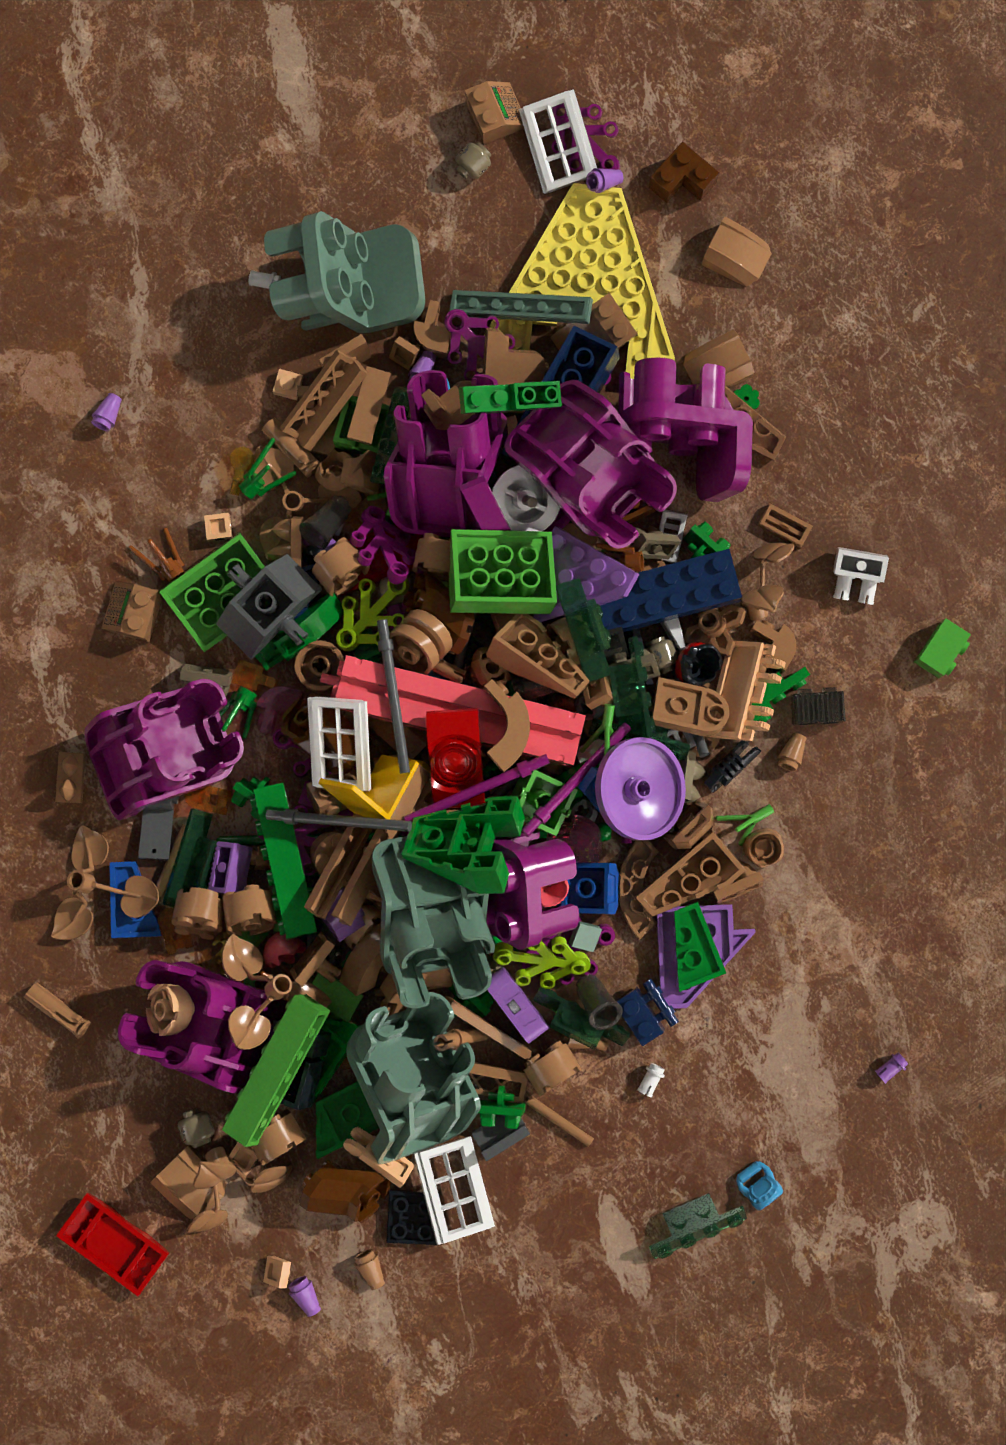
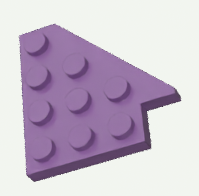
M554 527L552 542L557 604L551 614H534L533 618L544 624L625 598L629 595L639 576L637 572L560 527Z
M732 904L700 906L725 967L754 935L755 929L734 930ZM686 906L675 907L656 915L660 988L663 991L661 995L669 1006L672 1005L674 1009L687 1008L713 980H708L681 992L678 991L674 911Z

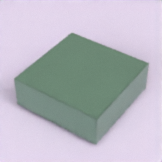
M579 921L577 927L573 930L568 944L574 948L594 952L602 929L599 926Z

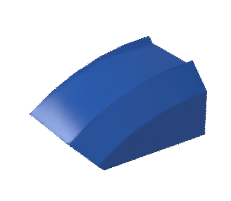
M576 863V876L567 880L569 892L560 904H557V907L573 904L578 907L579 913L616 914L619 905V871L617 865L614 863Z

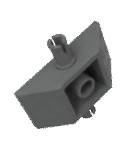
M288 554L265 566L253 579L240 565L234 566L233 569L239 574V577L232 570L228 572L227 576L242 590L228 603L216 625L251 660L280 631H284L297 646L300 645L303 641L296 634L298 633L304 640L309 634L294 621V617L322 588ZM265 601L271 603L270 608H265Z

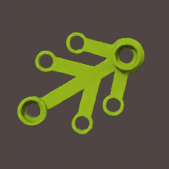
M407 578L403 582L401 590L397 589V584H393L388 580V590L372 607L371 594L375 591L376 585L370 579H362L359 582V590L361 591L360 620L355 625L354 611L358 609V600L351 596H347L342 600L344 626L336 636V642L340 649L350 652L357 649L359 644L378 645L379 632L376 634L361 633L368 626H378V620L387 619L388 626L393 627L397 626L396 620L398 617H402L403 620L404 615L396 613L393 616L378 615L397 595L402 596L408 592L409 581ZM369 582L370 588L365 591L364 585ZM349 600H352L353 606L349 609L347 603ZM351 635L352 642L348 644L346 639L347 636Z
M564 937L552 939V951L542 940L538 945L528 948L532 951H537L539 954L516 952L513 950V946L504 942L497 943L493 953L494 960L499 965H508L511 961L535 964L526 969H520L515 973L516 984L519 986L530 984L531 977L554 966L560 967L551 973L545 972L540 975V986L544 989H551L555 986L556 980L570 973L575 975L584 974L591 967L590 959L587 955L580 951L574 952L567 945ZM553 952L556 954H562L565 958L556 957L553 954Z

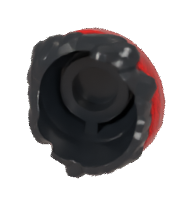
M703 642L689 644L678 656L675 666L677 678L683 683L696 686L710 683L716 677V671L721 669V664L723 663L720 652L713 644Z

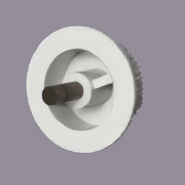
M519 465L505 471L493 487L492 493L512 531H543L553 523L559 512L560 507L537 479Z

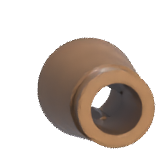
M799 733L792 734L778 755V765L781 768L796 772L797 768L801 767L807 739L805 736Z
M373 1249L364 1250L354 1257L356 1262L354 1266L371 1290H376L385 1284L378 1254L374 1253Z

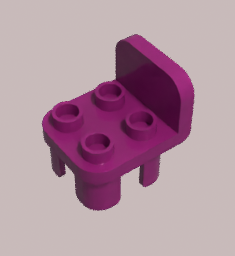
M641 359L635 364L634 379H630V373L621 372L619 374L618 413L635 436L646 442L651 449L652 442L669 444L668 453L671 455H697L696 492L701 501L720 502L744 491L751 474L753 421L747 412L733 410L726 398L725 367L707 363L700 368V383L679 385L676 384V362L673 359Z
M437 370L420 372L410 379L407 386L411 414L409 421L406 419L404 406L397 405L394 410L398 442L384 471L391 519L400 529L413 534L424 535L425 533H432L441 537H450L451 529L481 530L461 491L460 485L484 476L488 483L508 437L506 416L501 412L475 413L460 425L450 424L448 430L436 429L424 411L426 401L422 394L430 389L438 397L442 396L448 391L447 377L444 372ZM475 374L471 380V385H498V382L492 376Z
M578 380L566 381L560 384L562 407L533 410L509 434L505 442V450L517 465L537 479L577 528L587 535L598 536L611 547L624 548L638 537L639 532L622 518L640 500L658 512L664 511L675 498L677 491L676 482L666 469L655 463L650 455L652 452L650 446L635 436L613 405L604 396Z
M199 679L186 684L180 689L163 694L161 692L149 694L143 700L99 713L85 727L84 735L88 753L108 806L117 820L135 816L147 806L217 784L231 773L234 764L240 760L243 754L244 745L238 731L227 735L226 731L222 732L221 730L224 724L219 711L227 705V699L222 688L216 682L209 679Z
M538 829L529 837H526L522 832L520 837H495L491 852L502 851L509 871V877L504 893L489 894L486 922L491 935L519 950L538 945L542 938L573 930L579 922V909L573 904L542 911L541 887L574 878L577 868L572 849L562 840L554 839L529 846L530 840L540 838V830Z
M159 960L147 962L138 973L135 982L136 986L151 990L157 984L179 985L189 993L194 1003L195 1011L188 1027L180 1033L170 1036H159V1033H153L148 1025L147 1016L126 1013L122 1016L118 1027L120 1044L126 1050L148 1056L166 1068L182 1072L220 1090L238 1094L246 1086L250 1078L249 1073L251 1069L258 1064L262 1056L261 1051L265 1044L268 1043L269 1035L262 1044L253 1049H238L234 1045L229 1033L228 1019L232 1011L240 1006H249L256 1012L268 998L265 991L236 982L227 976L190 962L180 961L174 964ZM283 997L270 1002L260 1013V1015L270 1021V1032L274 1019L282 1018L286 1012L288 1001H285Z

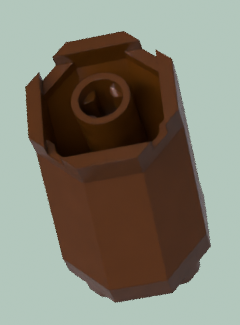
M418 573L411 591L404 595L403 605L406 606L404 617L411 610L416 609L432 614L444 624L451 635L452 648L448 653L452 655L460 654L469 640L471 633L466 632L468 625L473 626L475 620L474 613H450L449 589L436 577Z
M314 693L307 695L308 697H319ZM299 698L283 714L282 721L285 723V728L281 727V732L311 757L308 701ZM322 708L323 727L336 728L335 709ZM340 714L341 729L354 730V724ZM323 733L324 752L338 754L337 734ZM341 734L342 754L355 755V736ZM325 758V769L334 775L339 773L338 759ZM343 760V775L348 774L352 770L356 761Z
M327 1160L318 1171L307 1175L302 1182L304 1189L299 1199V1205L309 1212L349 1216L352 1220L363 1223L378 1210L380 1205L377 1201L380 1197L386 1198L391 1181L377 1172L342 1169L337 1164Z

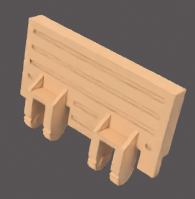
M734 641L736 644L732 655L724 657L716 692L728 704L729 718L719 733L709 737L753 741L754 730L769 731L770 725L766 722L753 721L754 716H773L774 710L769 707L752 705V703L762 704L767 683L779 684L782 680V677L777 674L765 673L766 668L784 669L785 662L779 659L764 658V656L774 657L775 645L763 644L762 642ZM714 710L710 712L712 717L716 719L722 718L719 712Z

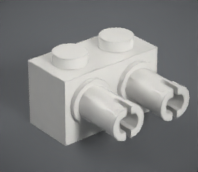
M837 547L833 572L838 578L833 598L840 599L841 592L843 591L842 599L849 600L852 579L856 577L862 580L858 602L865 603L866 596L868 595L866 603L873 605L877 583L884 582L889 557L882 554Z

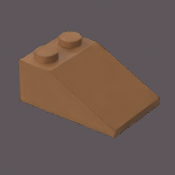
M608 293L592 305L589 324L568 323L550 338L560 350L573 326H576L618 346L619 349L636 337L638 333L612 295Z

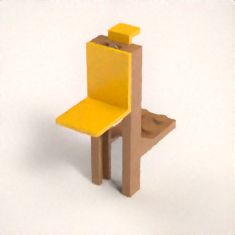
M381 755L371 773L370 791H361L355 785L320 778L318 783L354 813L353 817L405 821L404 816L411 813L431 776V769L424 761L408 758L410 772L400 774L398 758ZM347 826L304 908L316 917L325 919L343 886L345 890L331 914L333 917L340 919L339 922L341 924L351 926L363 903L365 905L372 904L381 910L382 899L372 871L373 850L384 840L398 838L401 831L377 829L354 871L353 865L373 829Z

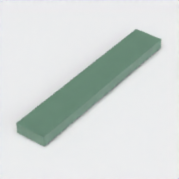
M453 290L449 311L461 309L468 317L486 318L493 315L498 319L589 324L593 299L580 296Z

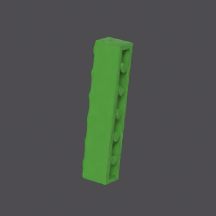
M307 994L294 995L287 1002L285 1014L276 1023L271 1040L263 1047L261 1051L262 1056L258 1064L251 1069L249 1073L250 1078L246 1086L238 1093L237 1103L225 1118L226 1123L222 1130L244 1147L258 1145L264 1130L272 1120L330 1012L329 1009Z

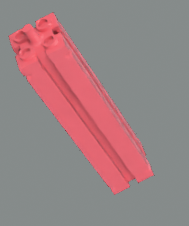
M346 655L345 661L340 660L337 670L338 676L322 673L320 683L333 686L331 698L367 701L369 718L392 723L384 664ZM394 667L403 726L427 732L426 711L478 708L481 746L492 748L504 737L507 728L506 716L486 690ZM523 700L529 714L530 732L526 747L521 756L533 757L535 759L546 754L550 763L571 768L575 762L586 715ZM340 709L341 711L353 713V710Z

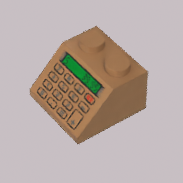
M486 81L465 90V102L483 145L524 129L519 112L521 108L510 82Z
M115 582L101 629L150 643L163 599L162 595L158 590Z

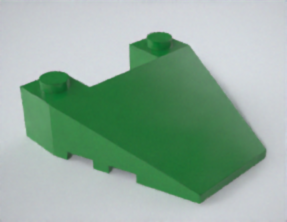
M518 796L491 797L485 799V803L471 807L470 803L461 805L462 809L447 813L445 809L414 817L411 831L408 833L401 854L404 859L478 894L505 892L509 871L502 851L491 852L495 837H520L525 817Z

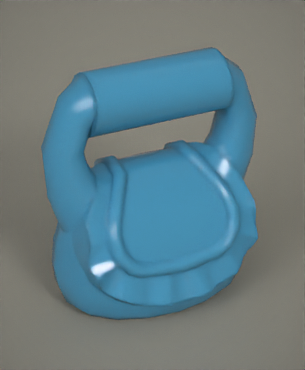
M761 1161L753 1162L737 1175L736 1182L739 1191L750 1200L752 1206L757 1210L764 1209L783 1194V1188L775 1180L773 1172L769 1166ZM763 1169L765 1176L761 1177L760 1180L749 1188L743 1185L744 1182Z

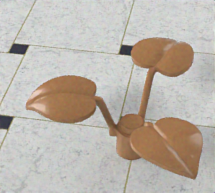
M264 446L257 447L254 462L264 449ZM271 448L254 473L258 474L266 465L270 466V469L262 477L265 481L263 485L265 487L294 471V463L280 449ZM285 482L281 483L285 493L282 502L287 509L286 519H291L292 512L301 510L304 503H320V512L324 511V514L343 520L353 512L362 500L359 492L351 487L341 491H332L320 485L318 487L320 498H303L300 493L289 491ZM280 517L267 519L260 528V542L267 560H273L267 555L271 549L282 544L291 543V541L282 539L273 531V527L280 521H283Z
M770 543L761 546L754 552V559L761 561L760 588L743 594L741 599V606H746L750 620H762L768 616V611L776 612L784 590L779 585H765V565L768 562L777 563L787 558L794 550V543Z
M80 825L72 849V863L77 870L72 871L67 877L68 887L74 890L73 894L77 895L78 898H67L59 905L51 937L60 940H72L81 937L90 929L93 914L89 909H86L88 903L81 893L87 894L95 888L124 895L121 899L122 911L129 917L140 918L148 914L158 904L159 891L150 879L139 875L130 877L126 881L125 891L96 883L94 876L89 873L93 872L94 866H99L105 862L109 852V845L102 834L87 826Z
M232 934L226 941L222 951V966L225 973L236 982L243 981L247 976L253 981H267L265 993L268 997L256 1012L249 1006H240L230 1014L228 1029L233 1043L238 1049H253L267 1039L271 1024L260 1013L273 1000H279L283 997L285 1001H289L294 995L307 994L324 1007H328L331 1004L330 998L309 982H306L302 987L296 981H291L285 974H278L274 978L272 975L254 976V974L261 970L263 965L260 951L250 942Z
M223 1147L211 1149L205 1154L207 1162L200 1161L193 1184L196 1189L213 1187L215 1207L213 1210H207L197 1215L189 1224L187 1232L211 1230L221 1225L227 1219V1211L220 1210L217 1185L219 1182L231 1177L236 1172L248 1186H251V1192H266L279 1186L288 1177L292 1170V1165L268 1168L258 1173L254 1179H249L236 1166L234 1160L229 1161Z

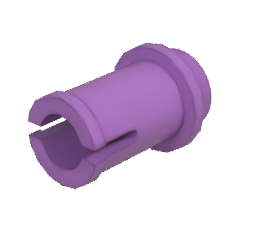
M899 1052L895 1055L891 1054L892 1058L875 1070L885 1084L902 1069L906 1070L905 1067L908 1063Z

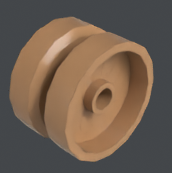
M419 609L411 610L401 621L400 625H397L389 633L390 639H393L394 650H392V655L395 660L408 671L424 675L429 674L438 664L439 660H442L452 648V638L444 624L432 614Z

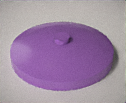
M645 737L626 739L614 745L603 757L595 781L596 801L605 822L617 834L632 840L658 838L674 826L684 806L686 788L682 768L671 750L661 742Z

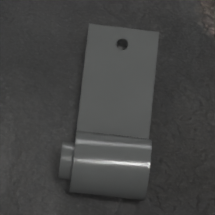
M179 796L143 809L139 859L169 860L174 806L179 803Z

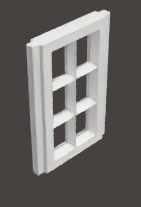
M574 89L519 109L544 194L584 181L587 174L594 168H597ZM564 103L569 122L557 126L551 107ZM547 109L552 128L539 132L534 113ZM571 127L576 147L564 151L558 131ZM554 133L559 153L547 157L541 137ZM578 152L583 171L571 175L566 155ZM561 158L566 177L554 181L549 162Z
M328 697L307 698L312 786L323 788L318 783L320 778L355 785L361 791H370L371 773L367 701ZM322 708H335L336 728L323 727ZM340 709L353 710L354 730L341 729ZM323 733L337 734L338 754L324 752ZM341 734L355 736V755L342 754ZM325 758L338 759L339 779L326 778ZM343 760L356 761L357 780L344 779Z
M471 1136L413 1154L437 1245L495 1226ZM460 1149L465 1170L452 1173L447 1153ZM442 1155L447 1175L434 1179L429 1159ZM467 1175L472 1196L459 1200L454 1179ZM449 1181L454 1202L441 1206L436 1184ZM474 1201L479 1222L466 1225L461 1205ZM456 1207L461 1227L448 1231L443 1211Z

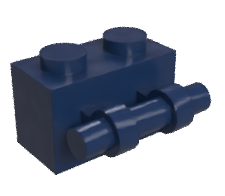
M652 979L643 983L647 990L646 994L643 995L637 986L616 999L614 1003L642 1046L664 1033L665 1028L661 1023L662 1020L666 1019L670 1027L679 1022L674 1014L676 1011L672 1005L669 1006L661 995L663 991L659 986L656 987ZM652 999L660 1010L657 1014L654 1013L648 1003Z

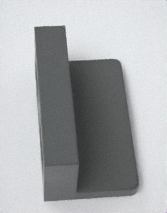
M505 1115L496 1116L495 1126H480L472 1131V1136L480 1147L486 1161L530 1135V1131L522 1118L518 1129L506 1128Z

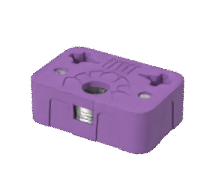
M504 966L494 972L491 985L487 990L528 1044L548 1030L549 1025Z

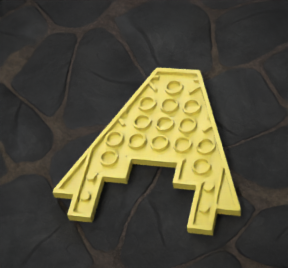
M573 183L509 293L591 297L593 304L610 293L638 333L628 343L625 372L630 373V379H634L635 364L639 360L645 358H669L675 361V356L622 188L612 187L601 193L590 191L587 184ZM498 319V329L504 335L510 334L515 338L514 350H530L533 324L557 327V322ZM492 320L489 326L490 328L496 326L495 320ZM509 338V346H511L513 341Z

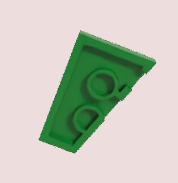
M696 902L675 910L674 925L678 991L681 992L724 975L726 970L699 903Z

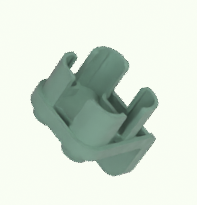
M320 211L304 216L302 222L273 229L265 234L264 247L266 254L274 257L298 251L302 257L305 274L274 281L269 286L272 306L280 318L293 320L310 315V319L301 322L303 330L308 331L340 323L357 333H371L411 323L423 312L425 307V291L419 243L416 236L401 225L393 224L356 233L342 224L339 219H334L325 212Z
M407 836L382 841L374 848L372 854V871L382 899L380 956L385 970L393 976L400 1002L408 1008L428 1006L430 996L422 973L447 968L458 998L469 999L481 995L490 987L492 981L491 969L483 947H485L487 954L494 953L495 944L486 922L489 894H478L404 859L401 854Z
M428 992L430 1003L426 1007H407L405 1011L388 1016L389 1011L386 1006L373 1010L368 1015L364 1024L353 1032L346 1048L347 1059L380 1129L371 1145V1150L378 1164L393 1162L456 1137L468 1128L481 1109L479 1096L468 1076L475 1063V1055L468 1042L461 1044L457 1051L451 1049L438 1051L434 1046L441 1043L440 1041L434 1042L435 1037L440 1034H446L447 1028L454 1018V1011L450 1003L438 993Z

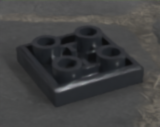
M389 1190L386 1243L437 1245L423 1191Z

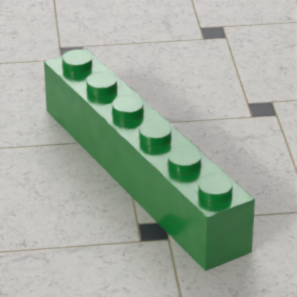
M284 783L253 789L254 796L249 798L252 811H258L259 821H255L258 836L263 835L265 845L260 847L263 861L269 860L271 870L266 871L269 886L274 885L276 895L272 896L274 910H280L282 920L277 921L280 936L285 935L287 941L316 934L317 929L314 916L304 908L309 894L293 825L285 824L284 821L266 819L267 810L285 811V809H289Z

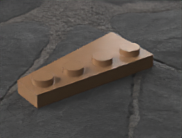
M725 386V396L733 410L747 412L752 418V449L775 460L786 436Z

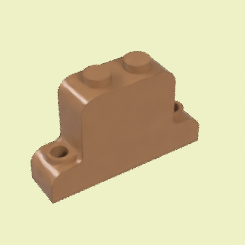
M485 328L482 374L494 377L498 385L542 382L549 370V363H545L544 358L538 352L509 349V336L504 335L499 329ZM513 411V413H524V411Z

